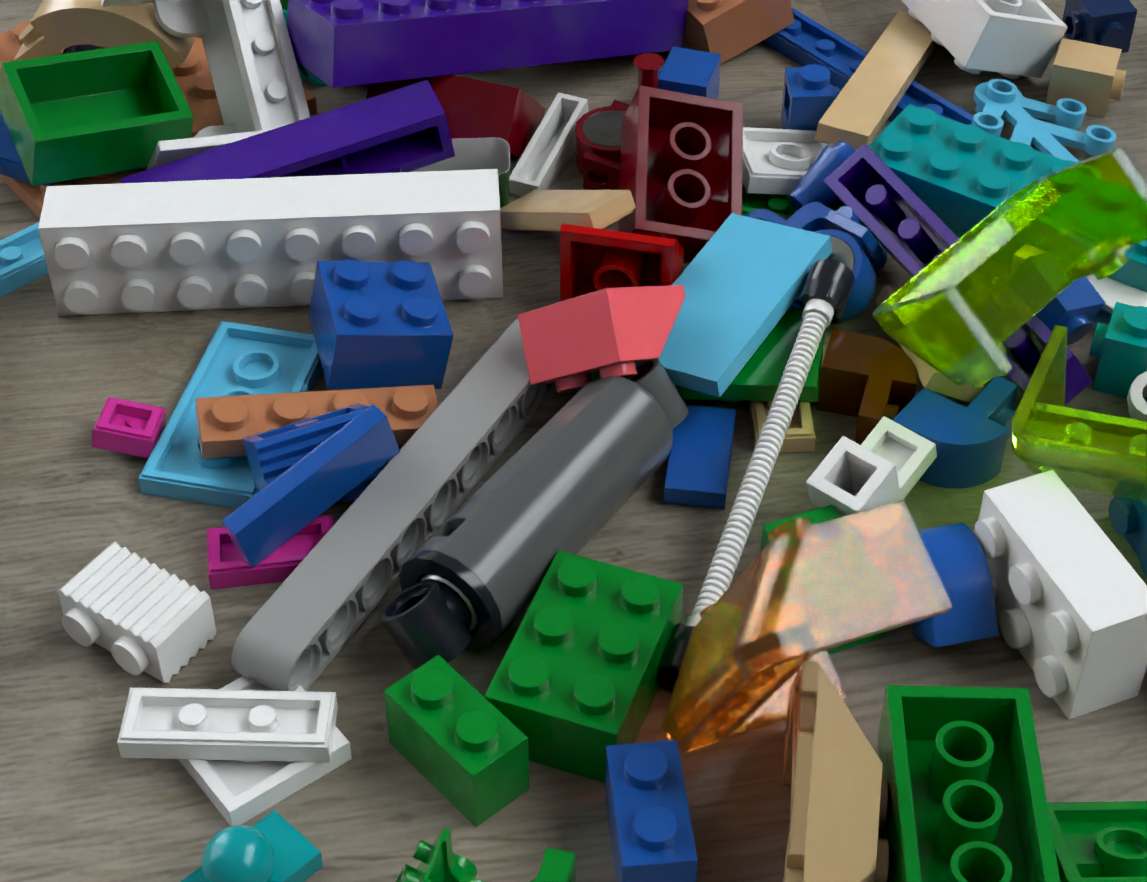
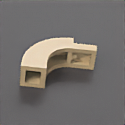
M43 0L30 24L22 31L18 38L23 44L13 61L53 56L63 49L74 45H95L110 48L158 41L171 70H173L186 60L196 37L180 38L167 33L156 19L153 3L102 7L101 0Z

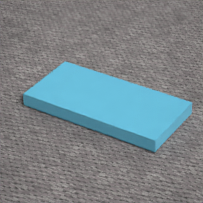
M731 213L672 284L684 286L685 299L662 353L657 359L661 362L673 384L721 397L803 291V286L811 266L819 260L827 259L833 252L831 236Z
M221 321L138 478L141 493L234 509L239 508L257 494L247 456L202 459L195 416L196 398L313 391L323 371L314 335Z

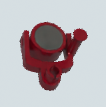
M644 53L636 56L633 63L638 68V88L639 86L659 89V68L664 64L663 58L654 53ZM614 99L611 106L596 108L587 112L576 122V166L580 174L583 175L584 190H620L622 119L629 104Z

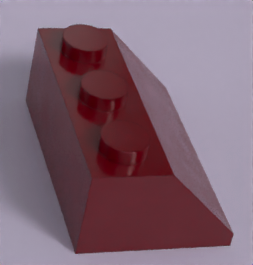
M456 75L369 84L366 99L428 79L446 114L451 139L502 138L509 143L510 157L514 158L521 156L544 118L545 108L520 88Z
M639 86L622 119L620 190L631 191L636 208L633 209L632 213L618 220V231L676 239L684 248V263H688L696 257L731 213L742 215V103Z

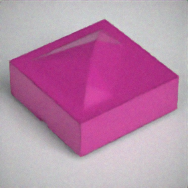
M108 397L101 415H99L93 428L91 447L149 458L165 427L167 409Z

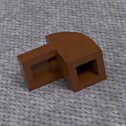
M833 329L821 367L817 410L858 417L855 442L861 445L883 416L893 420L915 397L917 372L914 363L903 350L884 339Z

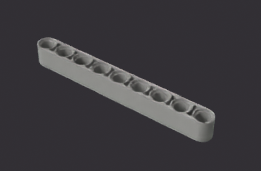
M518 318L511 323L400 449V452L392 458L245 625L235 642L231 656V666L234 672L277 691H295L299 685L307 691L399 580L403 563L451 517L555 391V383L530 384Z

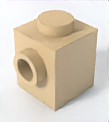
M1062 38L1052 67L1046 103L1056 106L1059 99H1075L1086 106L1087 115L1105 118L1110 99L1120 100L1127 71L1118 69L1122 49Z

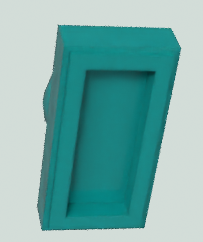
M273 810L252 827L229 826L217 832L205 845L202 865L180 882H304L323 867L321 851L279 813Z

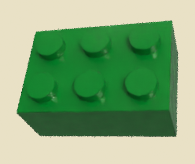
M158 41L1 63L0 112L32 186L147 167L158 141L184 139L191 136L194 116Z
M560 550L557 551L484 695L493 706L528 737L529 761L605 783L606 746L635 743L660 686L657 676L658 665L674 625L682 623V583Z

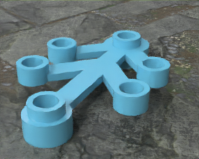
M991 79L988 82L979 84L975 88L973 99L976 103V114L973 116L971 125L978 126L985 132L1000 137L1003 124L1010 122L1015 127L1010 141L1025 143L1029 146L1032 143L1040 152L1062 160L1077 162L1084 168L1105 175V169L1101 165L1087 160L1078 161L1063 146L1067 145L1081 149L1096 157H1107L1112 152L1117 135L1110 128L1101 125H1091L1087 127L1085 133L1075 130L1082 126L1087 111L1086 106L1082 102L1071 98H1062L1054 106L1029 99L1017 90L1015 84L1005 79ZM1033 117H1037V118L1045 119V120H1048V121H1052V122H1054L1055 124L1048 123V122H1045V121H1041V120H1038V119H1034Z

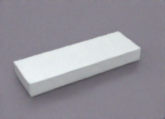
M130 688L117 744L121 758L330 763L338 710L336 692Z

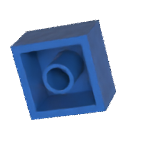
M353 259L317 261L309 319L327 388L363 389L434 385L435 389H442L454 335L430 263L401 260L398 262H360Z

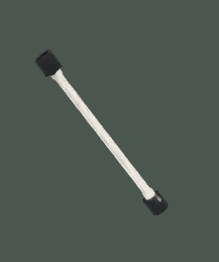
M830 259L819 260L809 270L800 296L804 308L802 326L798 332V337L757 440V445L752 453L748 469L741 482V487L727 519V524L722 532L720 543L715 551V556L710 564V569L705 577V582L700 590V595L692 615L686 618L684 624L677 623L674 625L657 668L658 683L674 694L684 697H699L706 692L720 651L716 647L715 641L717 633L716 622L723 607L725 596L730 588V583L740 561L742 551L747 542L749 532L761 504L765 488L770 480L774 464L781 450L785 434L794 415L823 333L830 323H838L841 319L855 283L853 272L841 262Z

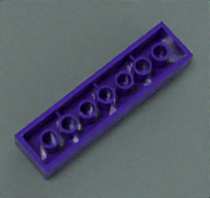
M288 0L287 29L296 62L332 88L670 51L672 46L683 48L688 0Z

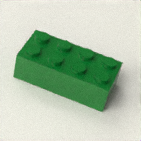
M886 685L877 738L879 758L883 764L882 779H887L888 783L886 830L889 843L891 882H1060L1028 688Z

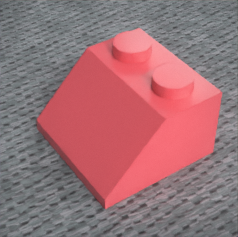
M684 286L605 288L518 314L530 384L555 383L557 393L582 389L587 383L591 382L590 376L600 374V378L608 376L627 378L637 375L635 364L660 357L685 299Z

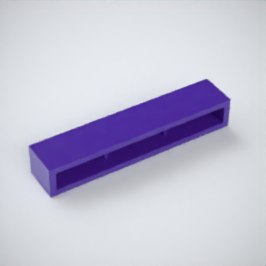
M427 79L121 178L120 182L142 183L386 172L399 173L401 171L409 172L455 157L446 114Z

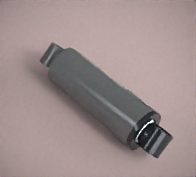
M659 359L635 364L637 375L627 378L608 376L587 383L403 563L399 574L402 592L398 593L385 605L379 617L415 670L437 655H440L449 663L464 650L479 652L489 648L533 601L557 551L560 550L577 555L663 464L673 447L672 429L685 419L689 409Z

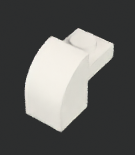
M883 416L861 445L845 436L841 437L806 481L811 504L816 509L832 504L847 527L853 526L865 538L875 539L886 533L903 515L902 501L937 457L936 444Z

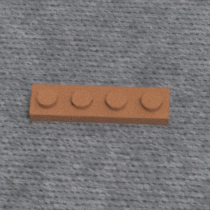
M434 385L196 398L195 416L201 457L206 459L247 456L242 441L245 437L353 404L366 406L374 404L389 420L397 445L404 446L439 406Z

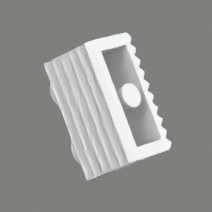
M116 541L111 543L57 591L63 612L62 625L72 639L86 647L96 643L110 651L115 661L128 673L139 675L144 671L163 683H169L172 675L178 674L181 666H187L190 657H196L199 649H205L207 641L214 640L217 632L211 600L204 590L200 592L195 585L189 586L185 579L180 581L175 574L170 575L165 568L160 570L155 563L150 564L145 557L140 559L135 552L130 553L126 547L121 548Z

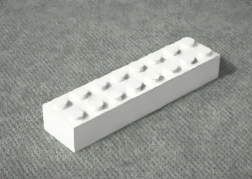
M498 169L47 186L38 226L59 316L310 306L317 261H342L346 259L360 262H398L401 260L429 262L442 300L503 298Z

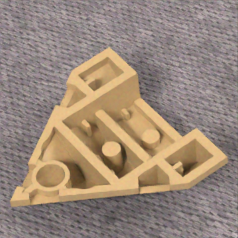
M803 661L802 669L798 670L793 680V685L790 686L785 725L783 785L791 786V819L783 882H886L889 843L888 839L878 838L879 822L885 823L888 801L887 779H882L883 764L820 662Z

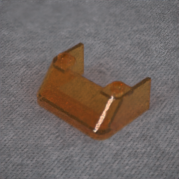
M904 500L815 525L811 524L809 518H798L776 527L768 534L770 544L756 556L716 603L700 612L701 620L692 630L662 723L667 740L678 741L679 753L698 749L785 721L790 686L793 685V680L798 670L802 669L803 661L820 662L844 701L847 696L827 649L947 613L952 608V604Z

